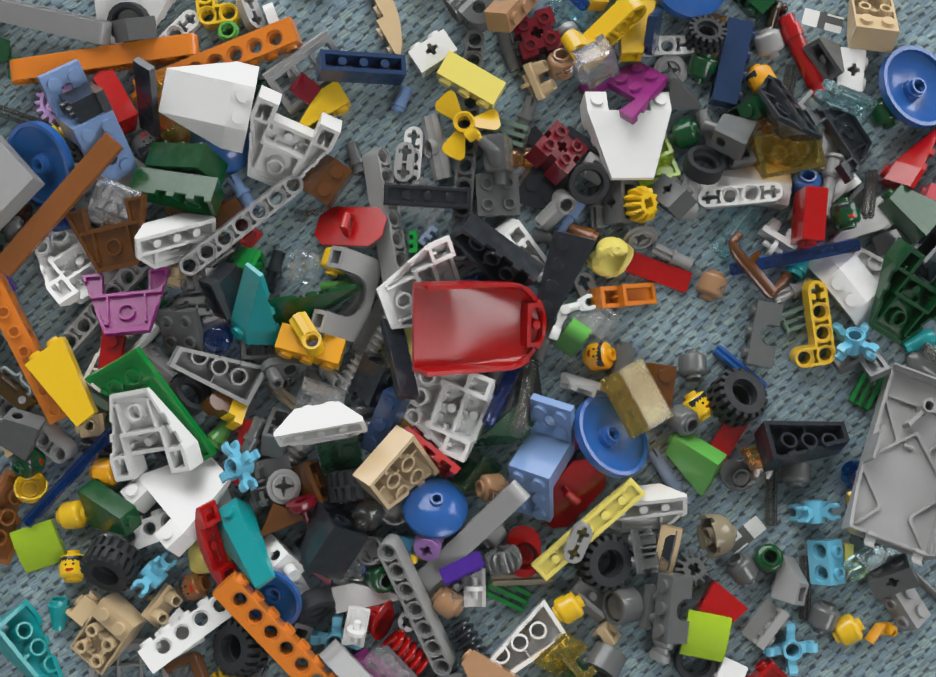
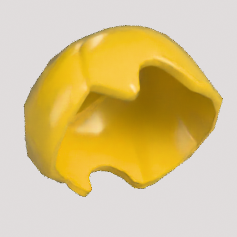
M41 473L29 479L19 476L15 480L13 491L15 496L23 503H38L47 494L48 480Z

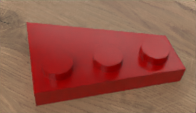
M407 425L403 427L404 430L416 437L442 476L446 478L456 475L461 469L431 442L421 437L420 432L416 428Z

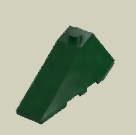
M358 284L328 288L325 293L322 291L306 292V297H302V295H288L270 299L268 302L275 310L273 319L281 327L282 322L290 324L289 319L298 312L305 311L311 320L314 308L327 311L362 290V286Z

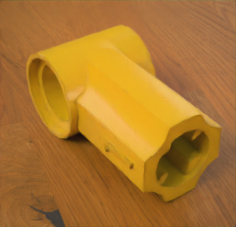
M305 311L294 314L289 319V323L300 339L305 351L310 356L321 355L325 345ZM311 341H318L316 346H308Z

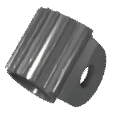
M443 0L448 11L458 23L461 22L469 30L476 29L481 32L488 30L484 11L494 0ZM475 10H481L483 12L476 13Z

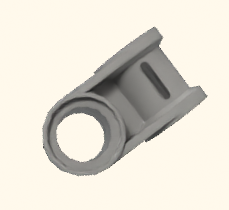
M224 233L218 236V241L221 244L228 242L225 239L226 235ZM207 245L200 251L201 256H210L212 248ZM232 246L229 247L204 268H214L233 255L237 249L235 247L232 248Z

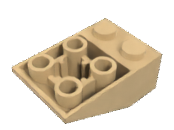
M849 0L846 34L848 48L891 53L900 32L893 0Z
M114 592L100 600L70 645V648L97 673L103 675L135 639L147 620L120 593Z

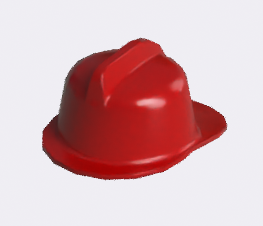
M516 526L509 532L506 544L516 545L522 555L521 568L515 570L513 574L522 578L531 577L537 573L531 563L541 555L540 536L529 526Z
M388 600L385 604L367 607L370 609L367 631L372 634L375 640L384 638L391 629L395 616L392 600Z

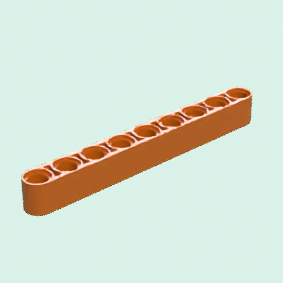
M186 33L12 59L9 61L11 83L14 85L39 83L36 78L37 76L75 59L79 60L85 75L88 76L95 75L104 70L107 72L113 69L115 72L134 69L133 60L137 57L156 66L178 62L200 53L198 35Z

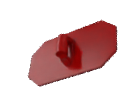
M332 207L319 217L314 235L321 245L369 247L382 238L387 217L379 207Z
M587 459L573 460L562 472L553 487L554 517L551 522H544L552 528L570 526L606 488V475L595 469Z

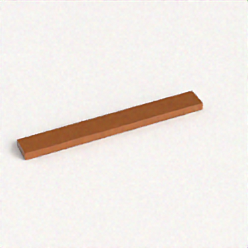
M105 132L0 253V269L8 277H12L124 149L109 133Z

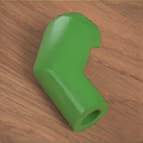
M344 277L342 280L323 281L320 283V289L322 292H326L328 288L351 285L353 283L349 277Z

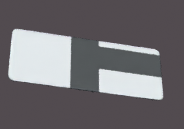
M805 8L801 23L840 34L844 18Z
M754 516L737 530L735 544L731 550L734 554L742 550L766 530V527L757 516Z

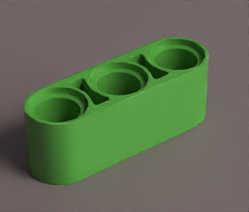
M573 318L553 346L572 357L583 345L592 329Z

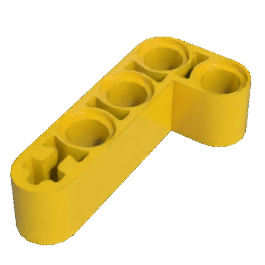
M195 0L198 20L205 29L211 31L218 30L219 25L224 21H233L237 26L240 24L241 17L234 4H218V0ZM229 12L235 13L231 19L225 18ZM208 15L214 16L211 21L205 22V18Z
M618 0L583 35L577 30H569L561 37V43L574 60L583 66H590L646 14L647 8L641 0Z
M809 279L801 287L809 344L793 347L789 353L790 361L802 368L829 364L835 359L834 355L836 354L827 287L821 281ZM816 286L817 290L811 293V289H814ZM816 306H820L821 309L818 316L813 314ZM822 327L823 334L820 337H817L816 331L818 328ZM825 348L826 355L823 358H820L819 352L820 350ZM805 352V359L799 362V354Z

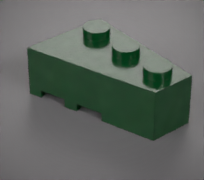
M165 140L162 142H152L145 162L146 167L217 177L221 187L229 165L204 142L188 143L180 141L179 143H172Z

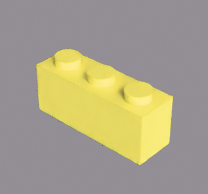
M452 51L448 52L437 71V79H439L438 82L446 88L453 87L458 90L457 93L466 99L469 97L474 99L476 104L483 109H494L506 87V82Z

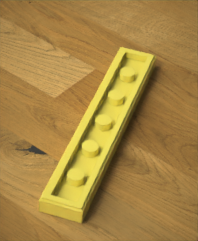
M631 476L580 520L587 522L592 529L593 536L590 543L646 495ZM584 527L582 530H577L579 534V541L583 534H588ZM571 529L531 563L532 567L545 581H548L568 563L563 555V547ZM577 544L573 550H568L570 557L578 554L576 550Z

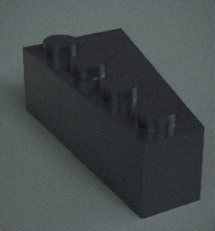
M474 213L461 219L449 235L450 239L491 281L514 282L527 287L535 283L544 268L542 263Z
M554 229L537 299L541 300L545 309L546 318L554 320L597 239Z
M763 421L754 433L764 472L839 454L850 441L844 422Z

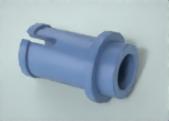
M401 85L395 101L391 103V110L398 114H403L404 111H407L406 105L413 90Z

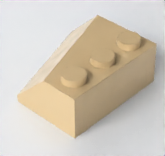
M396 425L352 475L363 489L389 510L407 497L409 490L416 485L418 487L422 486L428 476H435L440 471L416 437Z

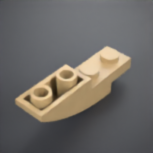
M372 0L375 4L372 8L376 16L380 18L376 20L378 28L375 29L380 40L385 39L387 42L386 50L388 54L402 55L403 38L401 24L394 1Z

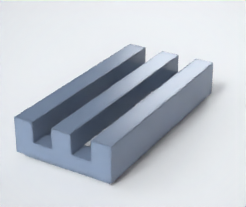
M431 225L418 239L421 249L427 243L433 242V237L435 239L439 237L438 229L435 226Z

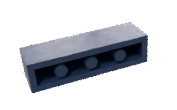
M729 17L726 21L725 28H727V34L723 46L719 50L718 64L714 73L708 104L728 109L740 104L743 96V91H740L741 83L744 84L747 77V71H744L745 64L749 63L752 52L749 50V45L753 43L756 30H753L754 22Z
M320 49L316 58L317 81L401 85L407 75L405 55Z

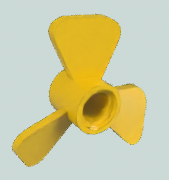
M447 91L435 103V109L438 113L453 120L454 133L442 145V151L445 155L457 161L465 158L464 132L470 128L492 131L500 128L497 110L489 109L474 117L470 112L461 111L454 91ZM461 120H467L470 126L462 129L458 126V123Z

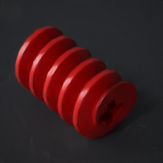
M404 629L394 631L383 641L381 648L389 646L387 654L395 652L393 660L401 658L399 666L402 667L407 664L405 672L408 673L413 670L411 677H415L424 670L428 663L426 654H423L422 648H417L416 642H411L412 639L409 635L405 636L406 632Z

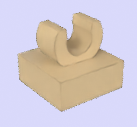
M177 264L164 266L170 269L166 285L172 288H180L181 280H185L187 275L181 272Z
M607 619L603 620L592 634L593 637L599 635L602 638L600 642L610 646H614L621 637L616 626L610 624Z

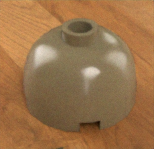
M717 513L701 515L698 520H701V525H697V536L701 549L707 550L709 554H706L708 558H716L727 554L735 544L737 537L736 527L724 515Z

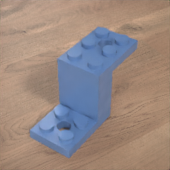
M72 60L36 77L64 136L80 147L83 156L89 152L105 132L109 133L124 148L96 180L100 188L136 170V167H138L137 162L113 110L106 113L102 112L82 124H79L74 119L71 120L68 115H64L59 107L61 100L58 95L62 94V86L65 83H71L72 89H75L88 82L79 60Z
M533 393L530 398L531 430L508 465L509 484L515 479L531 495L516 510L517 512L551 522L554 517L553 487L575 452V406Z

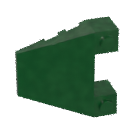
M898 237L884 256L868 325L897 344L902 345L923 330L922 326L932 319L936 320V278L930 284L914 274L926 256L900 237Z

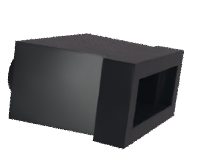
M91 81L58 95L61 100L59 107L63 114L68 115L71 120L74 119L79 124L102 112L106 113L112 110L104 89Z
M936 225L927 236L920 239L914 246L926 256L914 273L929 282L936 276Z
M224 261L209 277L203 276L198 280L214 316L226 320L232 317L242 278V271L236 264Z
M364 352L348 391L353 395H359L368 407L376 408L382 391L393 386V380L389 364L384 363L385 358L383 356Z

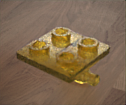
M568 633L557 637L555 642L543 650L534 660L537 666L555 675L561 674L567 667L576 677H592L597 674V670L593 666L589 667L585 672L581 670L576 659L589 646Z

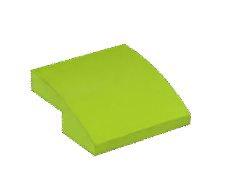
M667 135L664 138L654 179L637 180L638 186L650 188L663 173L670 178L672 176L677 179L681 178V172L674 158V151Z
M54 518L9 533L16 554L26 573L58 563L59 558L67 554L63 538L60 539Z
M687 609L686 621H689L687 644H680L679 654L723 662L732 618Z

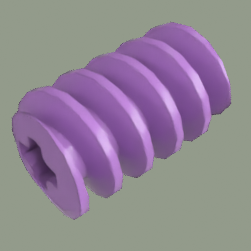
M417 534L413 550L423 560H435L439 557L444 538L431 539Z

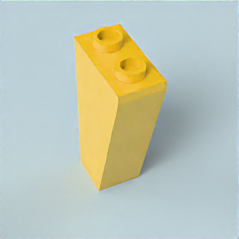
M641 0L647 8L646 14L618 40L619 62L641 61L645 47L644 38L647 18L654 10L656 0Z
M55 336L46 343L47 347L43 351L37 350L28 357L29 362L25 366L75 426H82L99 411L66 337L58 338Z

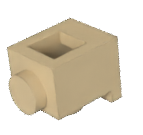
M108 413L95 414L82 426H75L76 433L80 434L81 438L110 435L111 430L106 421ZM89 422L93 423V428L91 430H89Z
M91 590L86 595L81 594L74 602L76 607L73 606L67 609L65 613L82 627L102 597L94 590Z

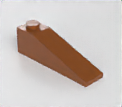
M5 469L0 476V563L9 566L15 552L9 533L16 531L17 524L21 522V517H18L19 505L23 502L15 496L13 491L15 480L19 476L15 475L13 471Z

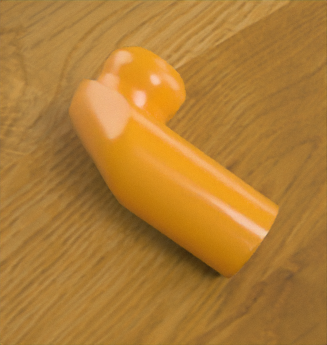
M877 622L872 626L864 639L874 645L880 636H896L898 628L891 622Z

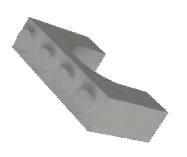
M332 245L326 266L347 274L353 284L362 286V290L354 294L350 306L340 314L314 308L311 321L318 333L361 344L381 275L379 260L346 247Z

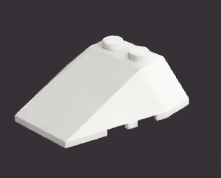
M227 62L167 68L158 112L221 149L242 153L259 67L241 62Z
M449 235L428 243L376 289L391 329L412 327L413 282L460 280L453 260L456 253Z

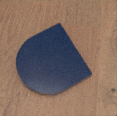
M656 7L648 15L644 46L647 47L644 51L646 55L653 56L655 54L664 8Z

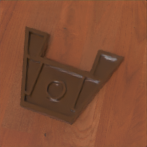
M146 194L124 199L129 220L126 222L92 229L87 209H79L66 214L65 218L97 273L142 264V261L135 257L134 237L143 223H145Z

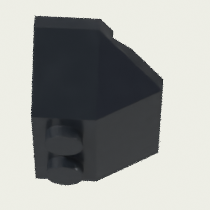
M768 75L756 92L760 107L766 114L764 118L776 128L774 130L776 135L781 139L787 138L794 142L820 140L822 135L784 83Z

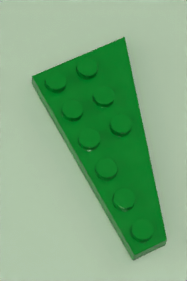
M139 346L84 379L90 385L93 383L102 390L101 393L107 397L114 393L149 387L198 441L203 461L216 454L217 450Z

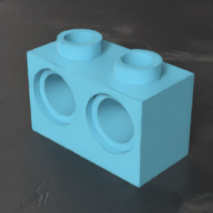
M818 538L807 540L810 584L826 586L844 584L845 570L842 539Z

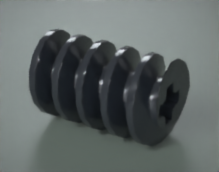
M470 617L459 621L451 627L447 635L455 634V638L451 642L460 643L456 651L464 650L460 658L469 649L472 651L476 650L488 658L491 657L490 654H485L487 651L486 646L480 647L483 640L481 638L475 639L478 636V631H471L474 628V624H466Z

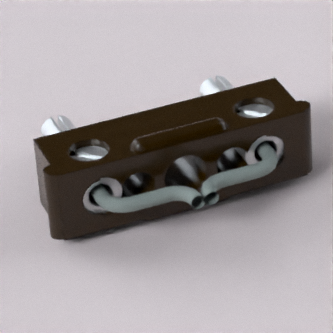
M6 366L0 367V395L14 406L13 408L30 412L39 403L36 397L32 395V388L23 381L24 375L21 372L16 374ZM3 369H5L6 371H8V372H9L12 376H14V377L20 376V377H19L20 382H21L26 388H28L29 391H27L23 386H21L16 380H14V379H13L9 374H7Z

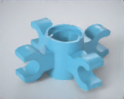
M838 322L832 324L834 340L843 342L836 347L838 353L834 355L835 359L842 362L847 355L856 356L862 353L867 360L873 361L878 356L875 352L880 347L876 343L865 341L871 335L868 332L871 329L868 322H863L859 328L849 327L848 329H844Z
M234 440L230 446L228 441L221 446V450L228 456V459L224 463L225 471L219 474L222 484L229 479L234 481L238 478L239 489L242 493H245L249 487L251 491H254L258 487V483L250 474L254 471V462L261 457L258 450L254 449L251 453L245 451L241 454L239 451L240 444L237 440Z
M823 500L803 501V506L798 503L788 505V508L795 509L796 516L789 517V520H797L798 523L805 524L825 523V518L837 520L841 518V515H834L832 509L840 507L839 503H830V501Z
M167 552L163 553L161 557L157 556L154 560H151L138 574L142 579L135 580L131 585V591L135 587L142 589L138 596L139 598L157 589L168 577L169 574L166 571L172 570L175 566L176 560L172 563L165 561L168 555Z
M334 613L332 628L328 633L313 630L309 637V644H325V647H327L333 641V637L339 638L341 643L344 631L342 627L343 613ZM343 645L344 647L361 650V647L355 645Z
M788 620L787 625L782 629L784 636L779 639L777 644L766 647L762 652L766 654V657L784 655L785 672L789 673V676H798L797 660L805 652L817 653L818 643H814V640L797 642L795 640V623H791V620ZM794 644L793 650L786 652L787 646Z

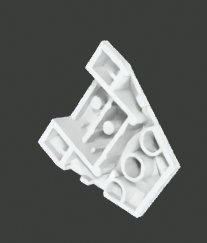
M64 217L35 250L46 289L60 307L69 306L74 302L83 304L88 301L90 297L82 275L97 274L96 269L67 219ZM120 269L102 273L104 275V287Z
M414 372L419 397L416 400L410 401L404 419L422 431L426 439H431L440 447L439 450L443 454L464 463L471 453L473 445L478 441L494 398L492 394L495 389V380L480 373L426 377Z

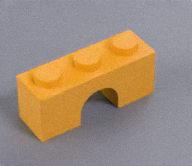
M282 322L274 347L278 356L284 359H291L292 357L299 359L303 364L312 365L314 363L321 365L320 367L325 370L333 371V369L339 370L346 349V340L325 334L323 338L325 345L323 353L319 356H310L305 351L292 326Z

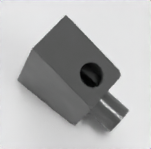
M722 114L718 123L706 119L702 132L712 135L711 148L741 161L752 139L757 122L729 114Z
M11 408L5 417L0 416V446L26 461L36 446L47 418L17 408Z

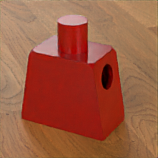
M711 579L694 610L730 617L733 623L748 608L716 581Z

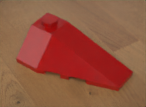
M936 127L892 163L886 164L879 173L881 178L878 183L887 189L892 188L894 190L900 185L911 190L914 189L928 166L926 162L936 151L932 148L936 146Z

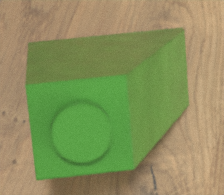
M673 432L666 442L669 446L665 453L698 494L703 496L712 485L727 455L694 434L681 436Z

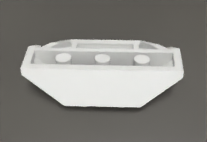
M181 213L143 223L134 237L135 257L153 269L178 263L185 253L216 230V218L214 216Z
M822 251L810 260L808 264L809 270L818 281L826 285L827 292L852 323L859 328L863 322H869L878 282L856 254Z
M328 401L320 405H306L302 408L294 409L276 429L274 438L279 447L287 445L302 446L350 438L367 432L368 429L361 415L339 401Z
M661 483L640 485V488L646 495L610 525L609 528L620 533L630 532V529L640 531L652 528V530L660 529L661 523L670 525L681 516L687 515V494Z

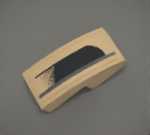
M661 523L656 539L657 548L654 551L658 552V555H653V557H659V571L673 573L683 531L681 527Z

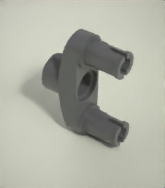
M277 354L276 357L265 360L261 365L262 373L269 380L272 389L282 388L284 379H306L312 391H320L323 388L322 386H324V382L319 376L318 367L314 363L306 365L301 363L299 359L292 357L291 359H284Z

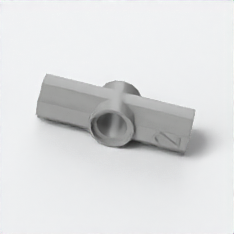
M440 114L421 117L425 136L423 152L430 160L434 181L453 177L449 156L445 155L442 151V145L448 138L444 136Z

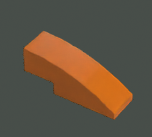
M654 282L589 289V293L593 296L590 298L591 306L596 305V308L592 311L657 304Z

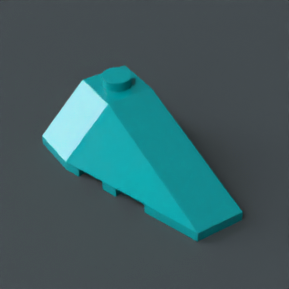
M249 262L244 266L231 317V332L236 339H241L247 345H275L280 326L279 323H274L273 315L275 310L267 300L270 293L264 274Z
M235 497L219 509L221 521L217 522V527L225 551L253 586L259 590L276 576L252 505Z
M27 599L0 617V653L26 677H64L56 656L51 654L47 644L50 643L48 635L44 636L40 625L43 623L42 618Z

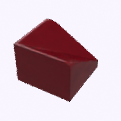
M303 72L299 74L289 87V90L308 105L311 104L322 89L318 83Z

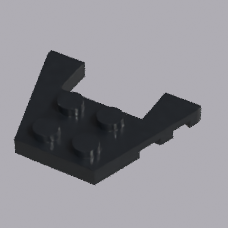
M850 107L804 109L803 111L814 126L820 123L823 124L826 134L836 144L837 151L844 155L846 161L835 167L844 184L852 181L855 177L854 173L860 167V161L865 158L872 144Z
M535 125L530 131L527 145L531 148L543 136ZM533 166L519 186L520 204L542 211L552 201V195L555 191L559 189L568 190L567 178L569 173L555 186L543 175L546 171L539 166L536 169Z

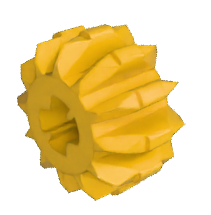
M636 186V188L628 190L627 196L623 197L626 201V204L623 205L627 210L625 215H629L630 221L636 223H646V221L654 219L655 213L659 212L656 207L659 204L656 201L657 194H653L652 188L646 186Z

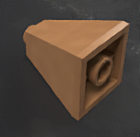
M469 649L461 657L463 660L461 664L467 677H520L476 650L472 651Z

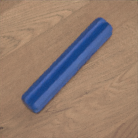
M717 345L714 348L712 354L730 369L737 368V370L744 368L745 372L751 371L754 377L757 376L759 382L764 384L765 387L763 389L766 388L767 383L722 345Z

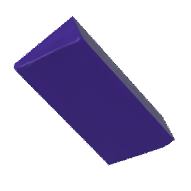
M476 551L440 568L439 573L444 584L449 586L486 568L481 554Z

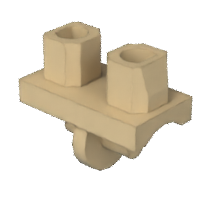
M534 60L523 65L526 74L522 75L525 84L520 86L521 90L527 88L529 94L535 93L537 100L540 101L551 96L550 93L558 88L553 78L547 81L543 78L542 73L549 70L546 60Z
M165 582L155 597L150 595L147 598L150 603L141 616L156 628L160 625L165 626L169 620L168 614L173 607H179L183 599L171 585Z

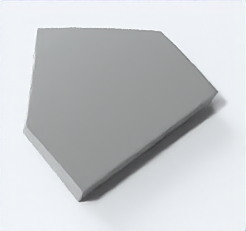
M562 372L559 384L561 388L595 398L596 391L606 393L609 386L568 372Z

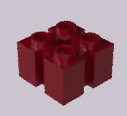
M551 6L534 11V16L528 18L526 15L511 32L514 42L520 41L517 46V52L522 66L534 60L538 61L540 54L545 53L547 58L553 50L564 48L561 43L559 30L553 31L556 20ZM533 34H539L540 38L533 36Z
M558 120L553 123L524 156L536 169L539 166L546 171L543 175L555 186L571 171L589 149L577 137L573 140L568 135L570 131Z

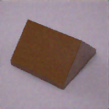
M318 458L291 468L298 475L301 482L300 496L314 494L316 495L317 502L321 503L329 500L326 477Z
M273 503L261 531L262 537L304 520L302 513L290 514L287 511L286 504Z

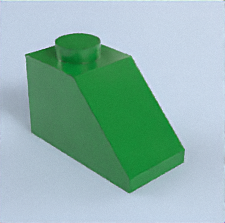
M241 246L239 251H235L232 255L231 263L236 264L241 269L242 274L244 266L248 262L262 272L266 259L262 251Z

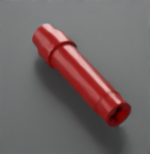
M793 13L779 18L777 22L781 29L780 33L783 41L787 43L808 90L811 89L813 91L811 96L815 97L826 92L828 88L824 79L802 49L808 43L803 35L804 31L800 22L796 21Z

